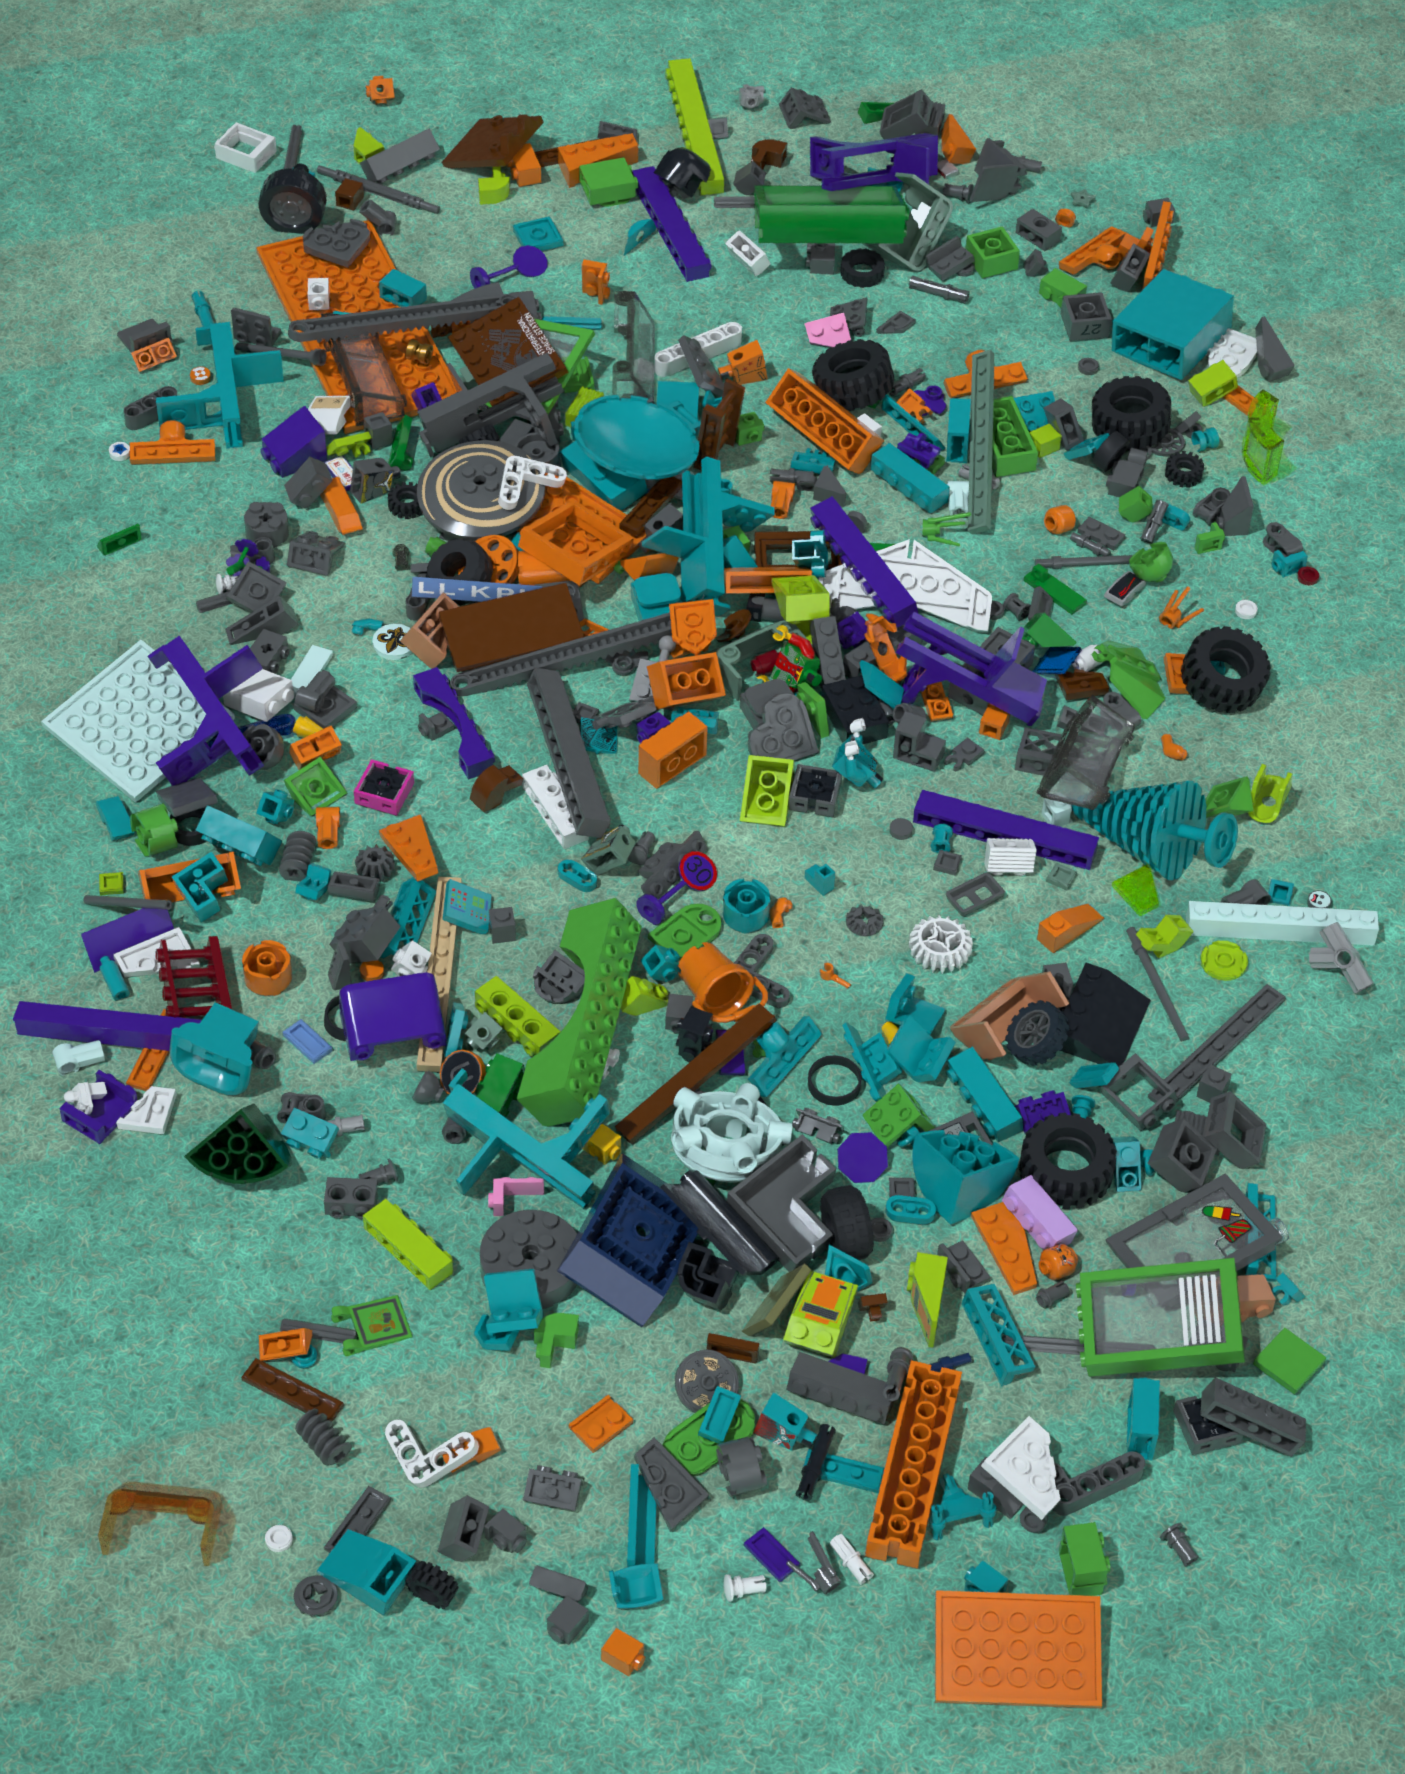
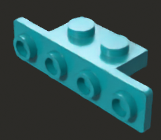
M845 1022L842 1025L845 1030L844 1038L854 1050L852 1052L853 1058L860 1064L862 1068L861 1075L871 1088L869 1093L877 1102L887 1094L883 1085L902 1073V1070L887 1054L890 1044L882 1032H879L863 1043L858 1030Z

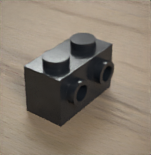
M690 1006L685 1018H680L676 1029L679 1032L676 1046L679 1047L678 1055L682 1056L684 1060L691 1062L712 1044V1013Z

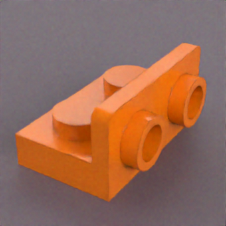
M584 259L582 262V293L590 296L598 295V304L602 305L604 299H608L610 296V287H608L610 273L607 272V263Z

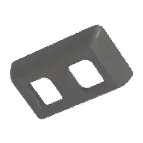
M985 872L947 891L946 897L957 912L964 917L1000 899L1005 890L989 872ZM986 887L992 893V896L981 900L975 891ZM966 896L974 905L963 909L956 901Z

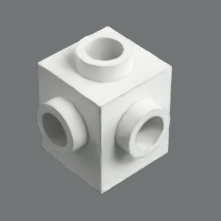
M412 940L395 953L392 959L395 963L391 970L397 976L425 973L428 969L426 963L432 953Z

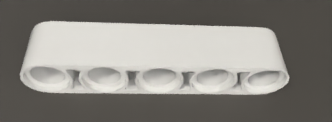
M729 322L693 338L700 343L705 355L710 359L741 345L742 326L736 322ZM679 343L655 354V373L658 376H670L689 368Z

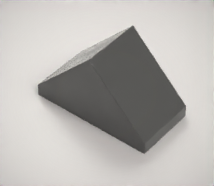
M828 465L824 466L814 485L813 500L822 502L833 496L841 507H845V490Z

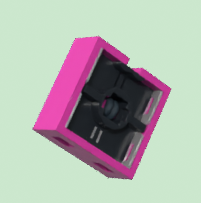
M371 759L354 790V803L397 816L414 785V771L397 766L394 769L389 767L387 763Z

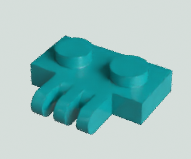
M807 448L805 453L794 452L790 468L798 471H813L820 475L823 467L828 465L833 473L836 459L827 457L828 453L826 451L819 454L820 450L815 449V452L812 453V448Z

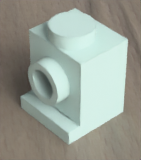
M1059 792L1044 798L1042 816L1048 824L1063 827L1073 823L1070 818L1072 807L1064 795Z

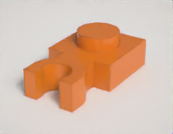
M910 388L896 402L912 417L915 415L921 424L925 423V420L921 417L923 413H928L930 416L933 414L930 408L923 406L925 401Z

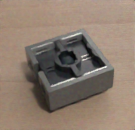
M797 764L789 797L788 810L806 813L808 810H812L818 815L834 817L842 775L836 770Z
M1197 1396L1176 1400L1173 1412L1192 1455L1242 1442V1434L1201 1416V1398L1197 1399Z

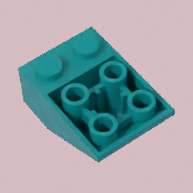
M348 1529L316 1572L384 1616L405 1588V1581L414 1569L416 1560L392 1545Z

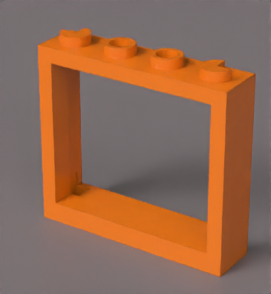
M571 500L566 504H562L558 509L550 511L546 516L537 519L532 524L523 527L520 531L521 537L518 547L580 586L629 556L634 537L575 500ZM571 521L608 546L580 561L542 536L565 522Z

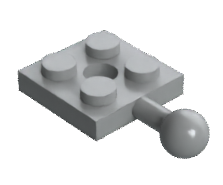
M666 635L659 640L661 653L658 662L668 660L669 653L675 650L676 643L673 642L672 636ZM640 659L629 698L630 702H638L641 699L653 696L647 666L657 662ZM674 707L666 708V709L673 711Z

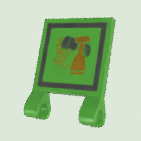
M398 1295L352 1306H335L332 1308L331 1318L333 1323L351 1318L358 1340L347 1339L343 1342L344 1356H351L365 1350L412 1338Z

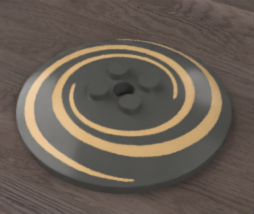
M479 440L458 444L433 458L420 475L417 485V499L423 516L433 527L455 538L478 540L488 535H509L530 522L542 506L545 497V485L522 480L517 506L512 510L502 508L498 503L507 458L510 456H519L534 460V458L524 450L508 443ZM513 465L512 472H516L517 468ZM537 469L530 470L535 475L541 474ZM513 480L506 481L511 486L517 485ZM479 481L485 482L483 485H476V484H475L476 482H479ZM508 493L507 500H510L511 493Z

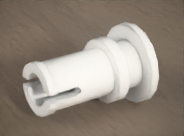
M217 574L216 588L218 593L221 594L224 590L226 592L230 591L239 576L229 577V575H225L224 578H221V575Z
M726 1574L723 1587L727 1601L732 1602L733 1596L742 1598L744 1594L766 1592V1582L762 1583V1581H765L764 1575L746 1578L735 1576L734 1579H731L730 1575Z

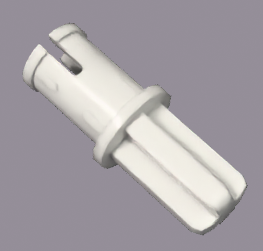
M842 1534L835 1536L830 1541V1545L842 1559V1565L848 1567L860 1585L866 1582L864 1580L865 1577L867 1580L873 1577V1572L869 1570L860 1558L861 1553L855 1551Z

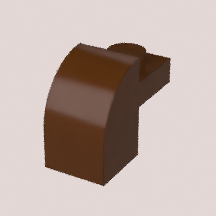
M765 139L755 143L752 146L751 162L754 161L762 170L766 164L781 168L787 157L788 143L774 139Z
M492 765L485 769L474 782L470 800L483 812L492 810L502 804L504 792L521 786L524 778L510 765L500 769Z

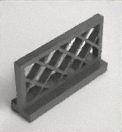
M1025 727L1017 752L1015 770L1104 788L1113 744ZM1027 736H1037L1039 740L1032 742ZM1058 740L1062 744L1054 746L1050 741ZM1044 744L1048 749L1041 750L1038 746ZM1079 744L1084 748L1076 750L1072 745ZM1067 749L1070 753L1064 755L1060 751ZM1095 749H1105L1107 752L1098 754ZM1089 753L1092 757L1086 759L1082 755Z

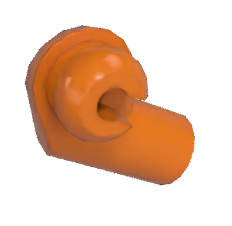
M1164 734L1161 737L1164 755L1175 760L1183 761L1186 759L1187 750L1183 749L1180 745L1174 744L1170 734Z

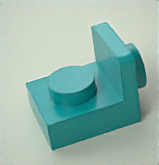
M1276 550L1271 562L1272 568L1284 578L1298 573L1300 568L1306 567L1308 556L1304 551L1284 557L1279 550Z

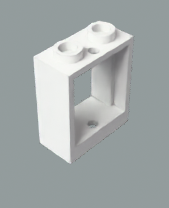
M237 122L214 145L217 159L254 173L277 152L274 136ZM238 141H241L256 148L250 154H246L232 147Z

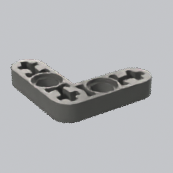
M758 934L751 940L734 964L743 966L765 986L768 992L767 1004L776 1008H783L789 1003V990L756 973L773 951L772 937L767 934ZM764 942L767 943V946H766V945H763V946L761 947L760 953H759V952H758L759 944H763ZM754 958L757 962L749 965L744 960ZM753 989L751 996L762 1000L761 991ZM783 995V998L775 999V996Z

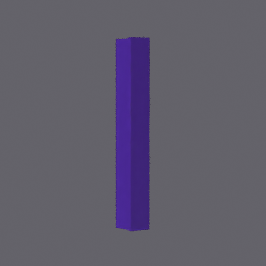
M19 1001L13 1017L17 1035L79 1042L99 1040L101 1044L165 1051L170 1050L173 1028H180L183 1024L189 1022L199 1024L202 1021L198 1019L174 1018L170 1016Z

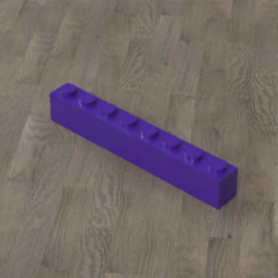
M650 166L632 170L633 177H636L638 181L636 193L650 218L654 221L656 229L686 282L709 277V270L712 268L709 258H706L703 247L699 246L695 233L691 232L689 222L683 218V212L681 209H678L675 198L671 197L668 186L663 183L660 177L653 173L655 167Z
M833 496L810 508L812 514L810 521L813 527L825 531V541L830 543L833 553L835 555L839 554L843 566L851 570L852 577L856 582L860 581L866 595L870 594L873 604L877 609L881 608L882 614L888 622L896 623L898 628L905 624V621L913 612L918 613L916 601Z
M922 790L914 808L913 823L932 828L938 824H946L953 829L954 834L987 842L988 838L1032 839L1036 847V856L1086 870L1091 869L1097 852L1099 841L1097 836L935 792Z

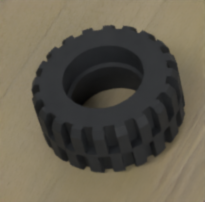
M858 339L857 341L849 340L843 344H836L835 347H830L825 353L819 355L812 369L815 385L848 411H855L858 408L861 410L868 405L876 404L878 400L881 401L885 398V395L891 391L894 384V373L888 351L881 344L875 343L872 340L864 341L863 339Z
M1123 376L1121 379H1112L1110 383H1104L1102 388L1100 387L1092 398L1093 431L1097 436L1106 433L1111 435L1113 432L1118 431L1129 440L1128 450H1131V448H1139L1141 450L1145 449L1146 446L1151 447L1157 441L1160 442L1170 430L1171 397L1157 381L1153 382L1152 379L1147 377L1143 379L1141 376Z
M1223 626L1222 629L1220 627H1213L1210 630H1205L1194 639L1181 665L1182 681L1184 684H1187L1186 689L1189 694L1192 693L1194 695L1193 699L1197 702H1202L1204 707L1208 709L1211 707L1220 713L1223 711L1235 713L1236 709L1238 712L1246 710L1247 707H1251L1256 702L1270 678L1271 664L1267 660L1268 655L1266 651L1262 650L1263 646L1259 641L1253 640L1252 635L1242 633L1243 630L1238 628L1233 630L1227 626ZM1210 661H1222L1231 665L1238 671L1241 678L1232 679L1223 676L1215 670Z
M1058 1113V1116L1055 1117L1052 1114L1046 1116L1044 1121L1038 1120L1027 1131L1025 1139H1023L1019 1162L1020 1177L1024 1179L1032 1175L1033 1179L1044 1189L1055 1204L1063 1205L1062 1209H1070V1206H1076V1209L1084 1208L1086 1202L1089 1205L1096 1203L1098 1197L1102 1198L1107 1193V1189L1110 1188L1117 1159L1116 1146L1113 1144L1111 1135L1108 1132L1105 1133V1128L1099 1123L1097 1125L1094 1124L1093 1119L1086 1117V1119L1082 1118L1080 1114L1073 1113V1115ZM1056 1151H1072L1084 1157L1089 1165L1079 1170H1065L1052 1164L1046 1156Z

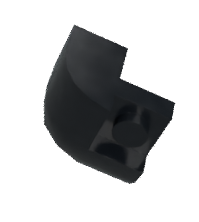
M681 146V148H676L672 151L668 150L653 173L692 198L701 182H707L711 169L707 161L695 152Z
M689 1242L680 1261L677 1275L680 1286L688 1297L701 1304L722 1310L726 1307L732 1296L731 1289L739 1271L729 1261L716 1257L712 1249Z

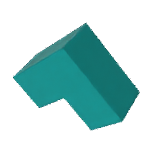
M815 864L805 870L804 878L822 896L834 890L835 871L827 864L821 867Z

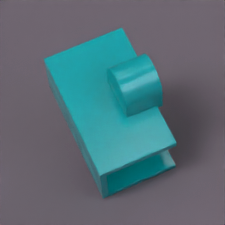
M824 530L811 531L810 539L792 540L794 563L797 567H807L812 570V575H815L816 578L826 577V569H829L828 549L826 547Z

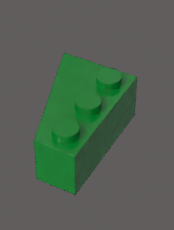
M496 1053L494 1059H491L487 1064V1074L484 1080L480 1081L476 1087V1097L506 1118L509 1114L508 1109L512 1100L517 1101L518 1093L516 1092L521 1085L525 1071L523 1063Z

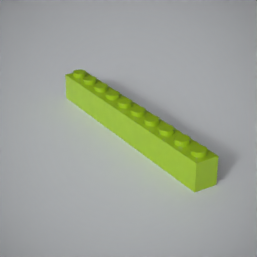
M691 58L668 60V68H665V77L668 80L669 92H672V103L675 104V115L678 116V126L681 128L682 140H685L684 146L710 164L711 170L707 182L702 181L698 187L700 195L724 193V177Z

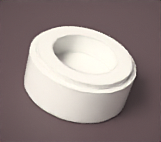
M1241 600L1236 604L1235 613L1242 619H1252L1257 614V605L1249 600Z
M283 1525L271 1527L265 1535L267 1547L274 1552L287 1550L293 1541L290 1529Z

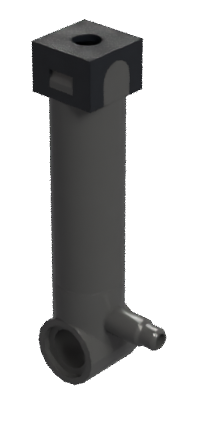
M750 593L747 603V610L752 614L750 621L761 622L762 620L779 622L784 620L781 616L777 600L765 598L766 593ZM834 598L831 608H829V617L835 616L837 623L856 612V610L849 606L840 607L839 599Z

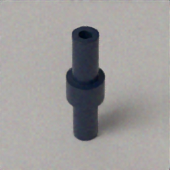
M964 1353L951 1358L949 1356L939 1358L938 1362L930 1364L931 1371L941 1372L942 1367L953 1370L954 1367L971 1363V1356L969 1353Z

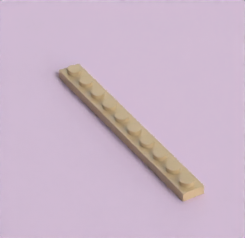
M438 877L430 952L432 954L428 961L427 970L428 973L434 975L445 1033L457 925L442 919L446 883L449 879L462 883V879L457 877ZM420 1038L417 1071L430 1070L432 1072H440L444 1046L432 1049L424 1046L422 1038Z

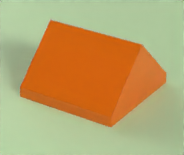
M660 553L620 560V564L635 581L637 578L662 573L673 574L679 557Z

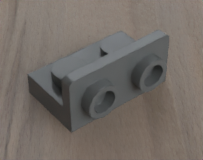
M958 236L926 255L929 269L942 281L975 261L974 255L962 247L961 239Z
M963 1240L948 1248L944 1243L938 1245L937 1255L948 1257L946 1270L949 1272L951 1282L955 1288L960 1287L965 1294L967 1289L979 1287L990 1281L991 1277Z
M537 1465L536 1470L529 1468L523 1501L576 1511L581 1485L583 1486L584 1480L578 1478L579 1473L563 1470L562 1475L552 1473L553 1468Z

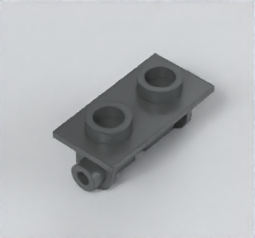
M796 1108L799 1119H793L792 1127L795 1128V1131L812 1136L816 1128L819 1129L816 1134L817 1139L829 1144H838L841 1135L837 1133L838 1131L844 1132V1128L840 1125L838 1119L827 1116L825 1119L817 1116L818 1113L812 1109L804 1108V1110Z

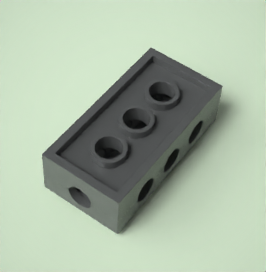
M997 627L980 647L996 655L1013 634ZM1022 639L1014 662L1029 669L1033 664L1035 646ZM967 663L961 666L985 679L984 672ZM950 682L949 698L981 715L985 713L989 705L988 702Z

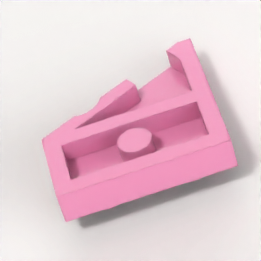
M844 313L805 323L810 344L833 348L836 344H843L851 340Z

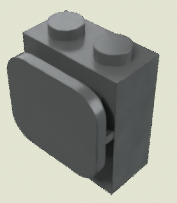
M774 679L749 687L745 693L740 694V708L753 729L763 722L762 706L771 697L781 693L794 695L785 681Z

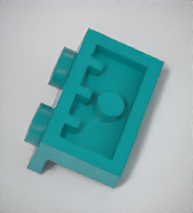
M679 706L674 707L671 714V722H674L677 717L690 712L708 726L707 733H717L719 712Z

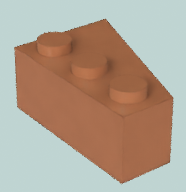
M444 592L400 640L432 669L437 667L447 654L448 644L439 619V611L459 607Z
M1264 1274L1237 1276L1241 1323L1249 1317L1257 1316L1258 1318L1268 1316L1273 1311L1276 1299ZM1216 1277L1219 1325L1221 1327L1224 1324L1220 1277ZM1199 1278L1203 1320L1206 1321L1203 1278ZM1208 1282L1211 1323L1215 1324L1211 1282ZM1194 1285V1289H1193L1194 1315H1195V1317H1196V1319H1197V1321H1198L1197 1299H1196V1287H1195V1285Z

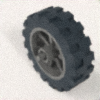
M1039 1000L1037 1003L1031 1002L1028 1004V1007H1022L1017 1016L1014 1015L1012 1018L1013 1022L1007 1027L1008 1035H1006L1005 1040L1008 1042L1006 1046L1012 1055L1026 1065L1037 1066V1063L1044 1064L1047 1062V1059L1054 1058L1056 1056L1055 1053L1063 1048L1062 1044L1068 1037L1066 1033L1069 1031V1025L1066 1023L1068 1019L1064 1013L1048 1001L1045 1003L1043 1000Z

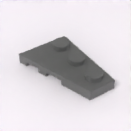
M683 335L678 341L697 386L707 391L710 390L713 394L722 397L724 383L705 355L700 343L694 338L691 339Z
M655 1437L635 1453L634 1459L639 1464L644 1480L671 1532L705 1501L709 1494Z

